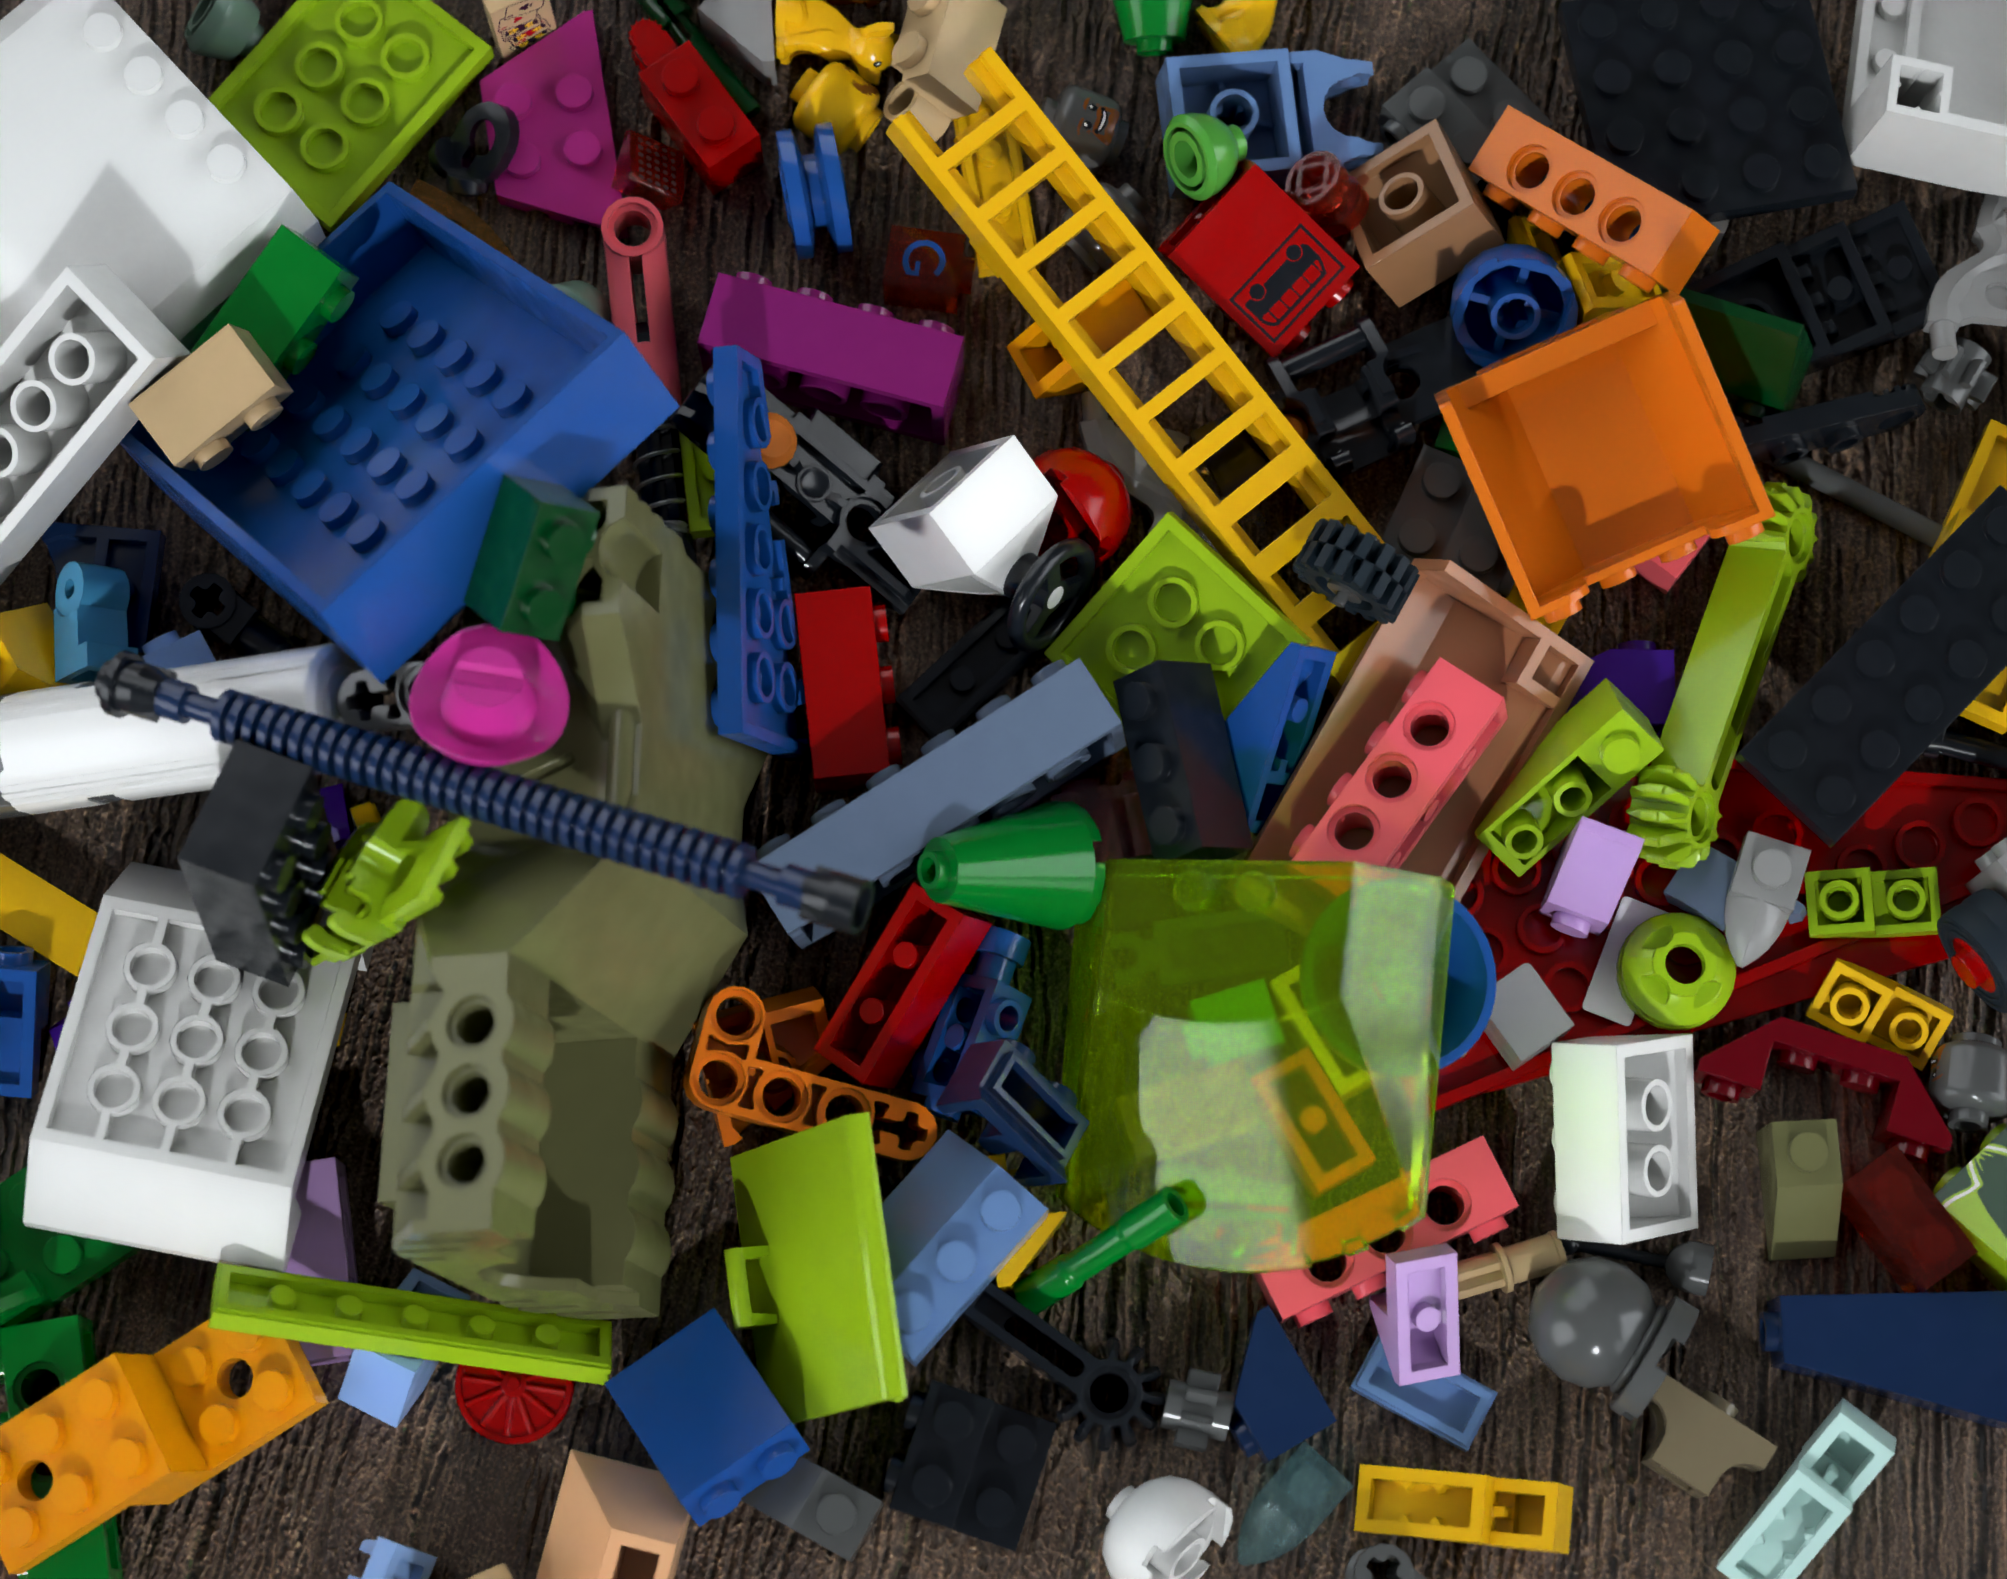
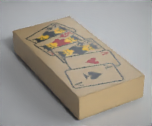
M482 0L495 46L504 63H507L557 29L550 0Z

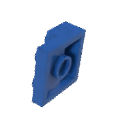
M0 946V1096L32 1099L39 1092L41 1029L48 1024L51 961L34 960V949L26 946Z

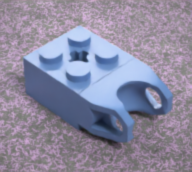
M1288 48L1166 57L1155 80L1162 141L1164 140L1168 123L1176 115L1193 112L1205 113L1218 119L1220 117L1228 118L1229 125L1234 124L1238 126L1245 135L1248 147L1245 159L1256 163L1282 190L1321 187L1354 170L1384 151L1383 143L1370 142L1338 132L1327 121L1324 112V102L1327 99L1337 97L1347 90L1368 85L1369 78L1374 76L1372 62L1345 59L1319 50L1288 52ZM1166 166L1169 198H1190L1176 186Z

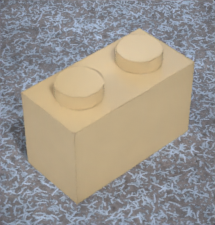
M228 323L128 405L175 467L196 471L200 468L201 471H207L220 464L232 453L233 447L230 443L250 428L252 431H257L274 421L284 409L280 403L294 391L249 331Z

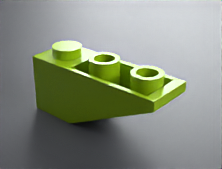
M1605 678L1557 721L1475 830L1476 837L1518 877L1523 875L1573 830L1582 816L1588 818L1665 750L1649 719L1613 683Z

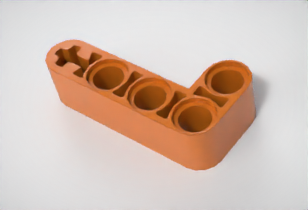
M731 986L716 992L705 1002L700 1013L683 1078L686 1096L695 1106L713 1113L795 1134L826 1123L825 1115L829 1102L834 1097L840 1096L850 1100L855 1106L857 1113L869 1112L871 1127L874 1119L886 1123L903 1121L906 1115L909 1116L908 1127L917 1131L916 1141L905 1142L900 1149L898 1148L899 1137L897 1135L881 1130L872 1131L875 1157L890 1161H913L924 1157L934 1146L938 1128L935 1118L926 1107L916 1102L756 1059L765 1025L766 1011L762 1000L754 991L746 987ZM726 999L741 1002L748 1011L749 1024L741 1035H730L724 1032L718 1025L716 1019L717 1009L720 1003ZM709 1062H718L724 1065L731 1074L732 1087L729 1093L722 1099H713L701 1090L699 1074L702 1068ZM772 1079L788 1083L793 1090L794 1105L785 1116H776L770 1113L764 1106L762 1100L763 1090ZM874 1105L880 1107V1110L876 1115Z

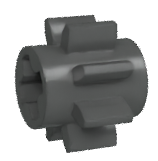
M1956 337L1958 353L1954 358L1945 361L1936 360L1932 356L1930 347V349L1926 350L1913 371V375L1925 380L1919 389L1921 398L1934 409L1949 415L1960 414L1964 406L1972 411H1976L1980 403H1984L1998 380L1996 376L1986 372L1992 362L1988 352L1977 343L1962 337Z
M1190 1368L1186 1382L1169 1379L1159 1427L1176 1431L1173 1446L1204 1453L1207 1448L1208 1438L1225 1442L1235 1393L1218 1389L1221 1374Z

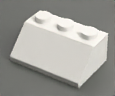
M1693 1034L1592 1036L1551 1042L1552 1061L1549 1074L1553 1085L1554 1126L1552 1130V1145L1555 1150L1556 1191L1554 1195V1210L1557 1215V1239L1624 1245L1697 1229L1698 1199Z

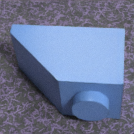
M414 1267L397 1288L399 1290L466 1300L471 1298L470 1295ZM354 1349L338 1399L397 1428L424 1391L439 1361Z

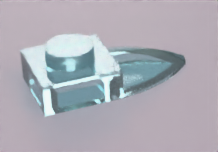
M1303 1441L1262 1487L1249 1506L1240 1529L1238 1562L1242 1566L1260 1564L1276 1559L1293 1550L1307 1537L1312 1535L1354 1485L1309 1444Z

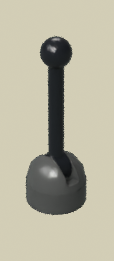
M1561 1239L1566 1256L1582 1252L1664 1268L1671 1283L1680 1291L1706 1296L1715 1246L1712 1244L1688 1241L1677 1245L1665 1256L1604 1243Z

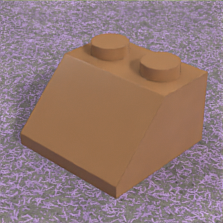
M1436 118L1330 184L1366 270L1399 308L1461 271L1468 262L1482 251L1506 243L1487 200L1481 194V190Z

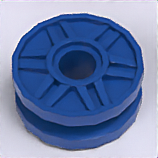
M831 121L815 124L814 153L805 155L801 154L791 128L775 131L779 153L778 168L788 225L793 234L798 261L814 258L815 229L827 227L838 254L853 251L849 220L850 208L845 177Z

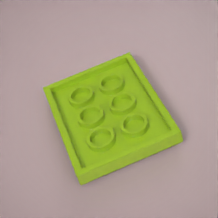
M297 0L214 91L208 100L296 192L319 221V224L332 233L367 201L495 56L490 45L431 0Z

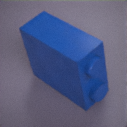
M715 1307L604 1383L675 1496L699 1527L711 1519L720 1518L730 1513L737 1507L742 1497L765 1481L773 1480L786 1474L793 1468L798 1458L810 1451V1448Z

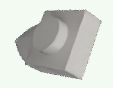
M1749 830L1744 836L1727 892L1724 910L1725 936L1736 966L1744 968L1757 960L1782 933L1789 916L1794 911L1811 850Z

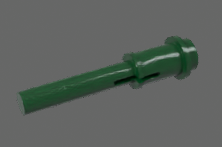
M636 0L651 20H657V24H661L662 29L666 30L668 34L670 33L679 45L690 40L749 120L760 111L761 106L691 21L689 17L692 13V8L688 4H685L683 0ZM664 6H668L691 34L690 39H686L664 12Z

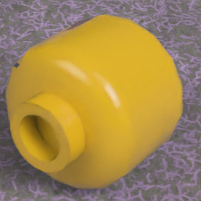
M840 62L828 64L820 73L809 67L789 96L798 103L793 113L794 126L814 141L815 124L831 121L838 154L845 152L849 148L857 153L870 138L884 115V112L878 108L880 102L878 89Z

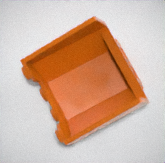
M1672 290L1656 295L1625 310L1621 307L1597 316L1493 362L1476 371L1477 375L1447 387L1434 395L1531 621L1544 616L1547 623H1554L1565 619L1583 609L1579 599L1590 592L1588 586L1599 581L1602 589L1610 588L1635 577L1638 574L1635 566L1656 556H1659L1661 563L1671 562L1684 557L1697 549L1694 540L1707 534L1712 539L1725 537L1728 545L1741 543L1762 533L1765 530L1762 521L1776 516L1685 299Z

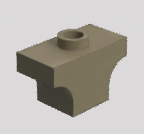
M1668 1375L1647 1405L1655 1421V1435L1641 1463L1696 1499L1709 1496L1720 1476L1731 1467L1742 1468L1751 1473L1764 1470L1778 1448L1737 1421L1735 1418L1739 1410L1726 1399L1709 1390H1704L1703 1394L1699 1396Z

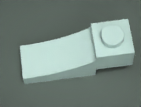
M1842 1398L1802 1446L1801 1452L1732 1544L1718 1559L1716 1569L1729 1579H1796L1850 1515L1853 1503L1895 1454L1897 1439L1846 1399Z

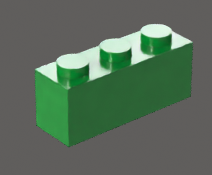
M281 224L190 353L194 352L229 323L249 331L283 378L287 380L291 373L293 375L300 373L310 363L317 350V344L314 341L328 321L331 323L338 321L349 309L355 297L352 288L359 280V277L302 234Z

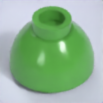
M1190 112L1174 116L1167 125L1163 140L1164 159L1172 180L1183 193L1197 201L1206 200L1225 188L1234 176L1238 162L1246 158L1248 150L1245 135L1238 126L1234 124L1226 126L1220 119L1205 113Z

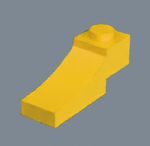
M1360 1464L1354 1531L1493 1546L1505 1549L1569 1554L1574 1487L1556 1482L1498 1478L1483 1474Z

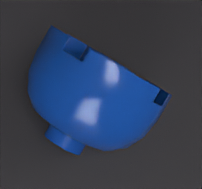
M1503 244L1482 251L1463 267L1453 284L1450 317L1457 340L1464 347L1465 353L1474 363L1485 367L1575 327L1579 307L1569 276L1550 254L1531 245Z

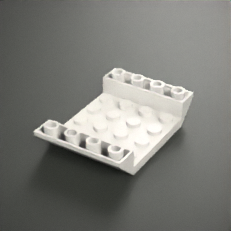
M131 862L103 895L31 1131L23 1213L24 1225L215 1263L286 1273L302 1215L296 1199L298 1185L357 970L368 971L374 945L367 948L362 954L344 962L341 960L336 963L324 961L315 967L309 964L306 969L298 968L289 987L215 959L182 871ZM325 911L319 923L322 928L327 923V918L332 914L331 912Z

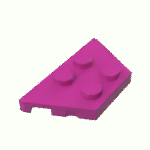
M593 10L581 12L479 82L482 102L490 101L510 108L515 113L519 122L520 133L516 152L505 171L494 180L499 204L526 212L538 210L544 212L550 219L574 225V222L577 221L601 228L602 217L607 208L618 199H622L623 196ZM487 120L485 122L489 149L491 150L494 144L495 131L492 123ZM625 228L620 233L618 239L629 238L628 228Z

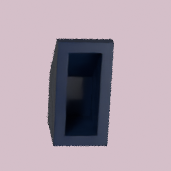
M1269 1305L1257 1311L1252 1318L1234 1390L1235 1397L1232 1411L1236 1419L1230 1422L1229 1429L1247 1458L1257 1453L1263 1464H1266L1332 1425L1337 1420Z

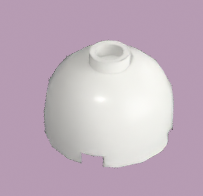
M1169 1475L1144 1482L1136 1489L1133 1486H1128L1115 1496L1106 1512V1516L1110 1521L1103 1537L1104 1561L1111 1579H1200L1210 1564L1205 1560H1199V1558L1208 1548L1212 1539L1221 1547L1223 1546L1233 1522L1232 1510L1211 1491L1194 1481Z

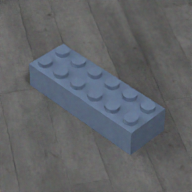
M1080 657L1068 665L1063 660L1055 661L1037 672L1030 680L1033 687L1011 700L1009 695L1005 694L983 706L975 714L978 722L956 735L953 729H949L929 740L920 749L924 756L904 769H901L898 764H893L875 774L865 784L869 790L848 804L843 799H838L818 810L810 818L813 826L793 839L788 834H782L764 844L757 850V862L781 869L787 864H792L812 871H816L819 865L871 880L874 886L872 908L918 878V860L931 839L1030 808L1126 747L1122 722ZM762 893L787 934L803 951L835 931L826 926L800 919V911L778 905L775 902V896Z

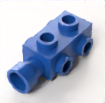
M991 926L976 951L979 957L972 975L962 974L936 1018L937 1022L927 1048L918 1051L912 1061L911 1072L914 1083L910 1092L925 1099L923 1106L933 1116L955 1123L959 1122L961 1114L986 1119L977 1109L943 1114L935 1105L971 1044L1000 1039L1017 1041L1033 999L1009 986L1015 969L1023 968L1032 944L1021 935L1000 927ZM936 1063L935 1072L933 1074L934 1065Z

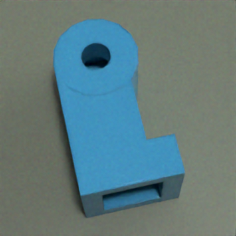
M76 561L68 562L62 568L56 584V609L53 610L55 682L66 684L87 681L96 682L102 665L106 661L112 660L119 652L126 650L138 654V648L128 647L126 611L130 600V585L126 573L120 568Z

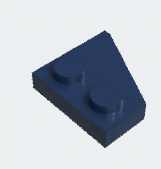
M53 522L41 537L48 547L57 575H55L57 580L62 568L72 561L120 568L126 573L130 585V600L126 611L128 647L138 648V655L144 656L145 653L142 650V646L153 640L166 542L165 535L160 530Z

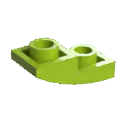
M1937 866L1872 872L1870 867L1810 871L1804 874L1810 938H1885L1938 935L1937 922L1941 917Z

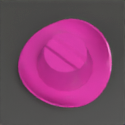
M491 624L471 626L455 633L444 641L421 667L412 684L409 696V716L416 733L430 746L447 757L474 766H504L531 758L546 751L561 736L569 714L567 685L561 669L550 651L535 637L500 632Z

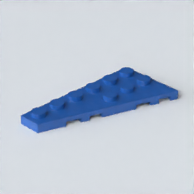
M738 345L713 347V368H710L707 372L706 389L709 401L714 406V431L710 432L707 439V454L710 465L715 471V495H712L709 499L708 519L710 527L715 533L716 559H713L709 566V584L712 594L716 597L717 623L713 624L710 630V649L714 660L717 662L718 688H715L711 695V715L715 725L718 727V735L788 761L812 759L809 737L798 738L795 715L797 705L806 703L803 679L797 680L796 672L793 665L788 662L787 649H793L796 644L797 631L785 539L772 540L769 517L770 506L780 504L777 480H771L768 467L762 461L761 448H766L771 439L761 359Z

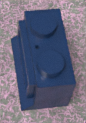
M1000 1039L971 1044L935 1107L943 1114L977 1109L989 1121L978 1139L982 1148L993 1154L1020 1151L1025 1156L1013 1177L1024 1188L1067 1183L1064 1168L1090 1123L1075 1108L1078 1099L1074 1092L1061 1083L1048 1081L1033 1066L1036 1061L1034 1053L1018 1041Z

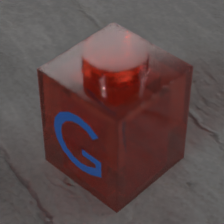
M892 225L883 277L884 304L957 314L960 294L972 295L976 270V258L966 257V235Z

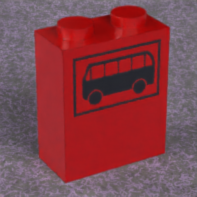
M1247 159L1238 162L1237 170L1229 184L1216 195L1202 200L1157 249L1257 347L1271 357L1274 355L1278 356L1281 351L1288 354L1295 350L1311 331V326L1308 322L1324 305L1327 308H1331L1348 294L1354 285V280L1351 276L1361 267L1256 163Z

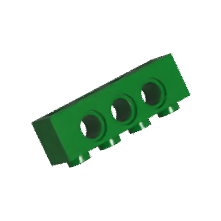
M72 1315L0 1328V1385H5L8 1411L0 1413V1426L35 1404L33 1397L34 1386L45 1374L54 1373L60 1381V1386H63L97 1364L92 1320L80 1315ZM39 1463L32 1473L31 1487L35 1495L43 1499L51 1490L53 1476L47 1474L42 1464ZM116 1515L25 1573L17 1574L18 1579H123Z

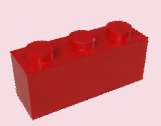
M870 586L796 593L794 596L816 793L866 788V782L881 770L893 764L903 765L899 727L886 728L883 704L896 703L892 665L879 666L877 643L889 642L885 604L872 605Z
M912 882L813 1050L862 1084L894 1089L993 923L974 911L934 902L927 895L921 884Z

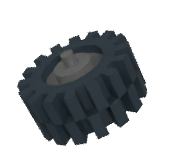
M1320 519L1319 522L1317 521L1292 568L1302 582L1311 584L1309 587L1317 594L1326 595L1327 601L1340 608L1345 606V611L1354 615L1358 612L1367 620L1374 622L1376 619L1381 624L1394 623L1420 577L1417 567L1409 564L1410 560L1405 555L1396 554V548L1388 543H1380V540L1369 532L1363 534L1359 532L1356 526L1348 523L1344 527L1338 520L1334 519L1329 521Z

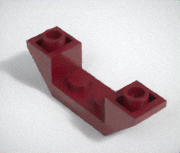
M1781 1016L1712 1051L1694 1063V1082L1702 1084L1700 1092L1705 1096L1727 1103H1738L1740 1097L1749 1099L1761 1089L1770 1054L1778 1056L1777 1064L1794 1072L1815 1074L1816 1068L1840 1075L1839 1084L1857 1092L1877 1094L1879 1088L1883 1089L1885 1094L1872 1139L1890 1144L1889 1154L1914 1163L1924 1164L1927 1162L1928 1157L1935 1159L1950 1151L1953 1137L1911 1062L1905 1055Z

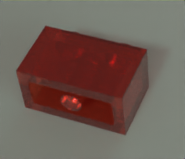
M1897 1145L1878 1154L1843 1180L1841 1210L1904 1293H1921L1928 1290L1978 1252Z

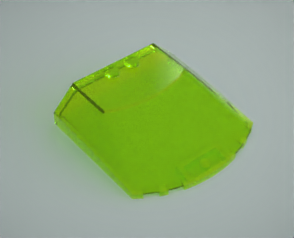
M1109 859L1105 861L1106 879L1101 901L1091 919L1084 924L1075 925L1062 1072V1084L1072 1090L1078 1099L1075 1108L1090 1123L1064 1168L1067 1183L1056 1184L1055 1195L1077 1216L1102 1232L1116 1223L1119 1217L1161 1189L1167 1186L1171 1187L1181 1195L1189 1212V1219L1138 1251L1189 1267L1228 1273H1272L1300 1270L1312 1267V1263L1329 1260L1343 1254L1350 1257L1369 1250V1244L1398 1229L1405 1231L1425 1218L1455 897L1454 885L1438 876L1355 861Z

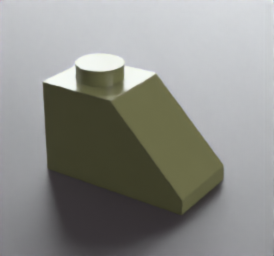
M1837 1118L1770 1122L1756 1132L1768 1261L1836 1257L1843 1189Z

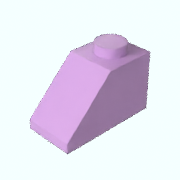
M1582 816L1563 842L1538 913L1552 918L1551 927L1564 934L1577 938H1587L1588 933L1599 936L1612 918L1645 839Z

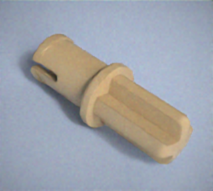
M1552 1230L1545 1235L1504 1247L1498 1242L1491 1243L1489 1245V1252L1457 1261L1458 1300L1501 1288L1505 1294L1514 1291V1284L1553 1272L1567 1261L1562 1241L1557 1239V1232Z

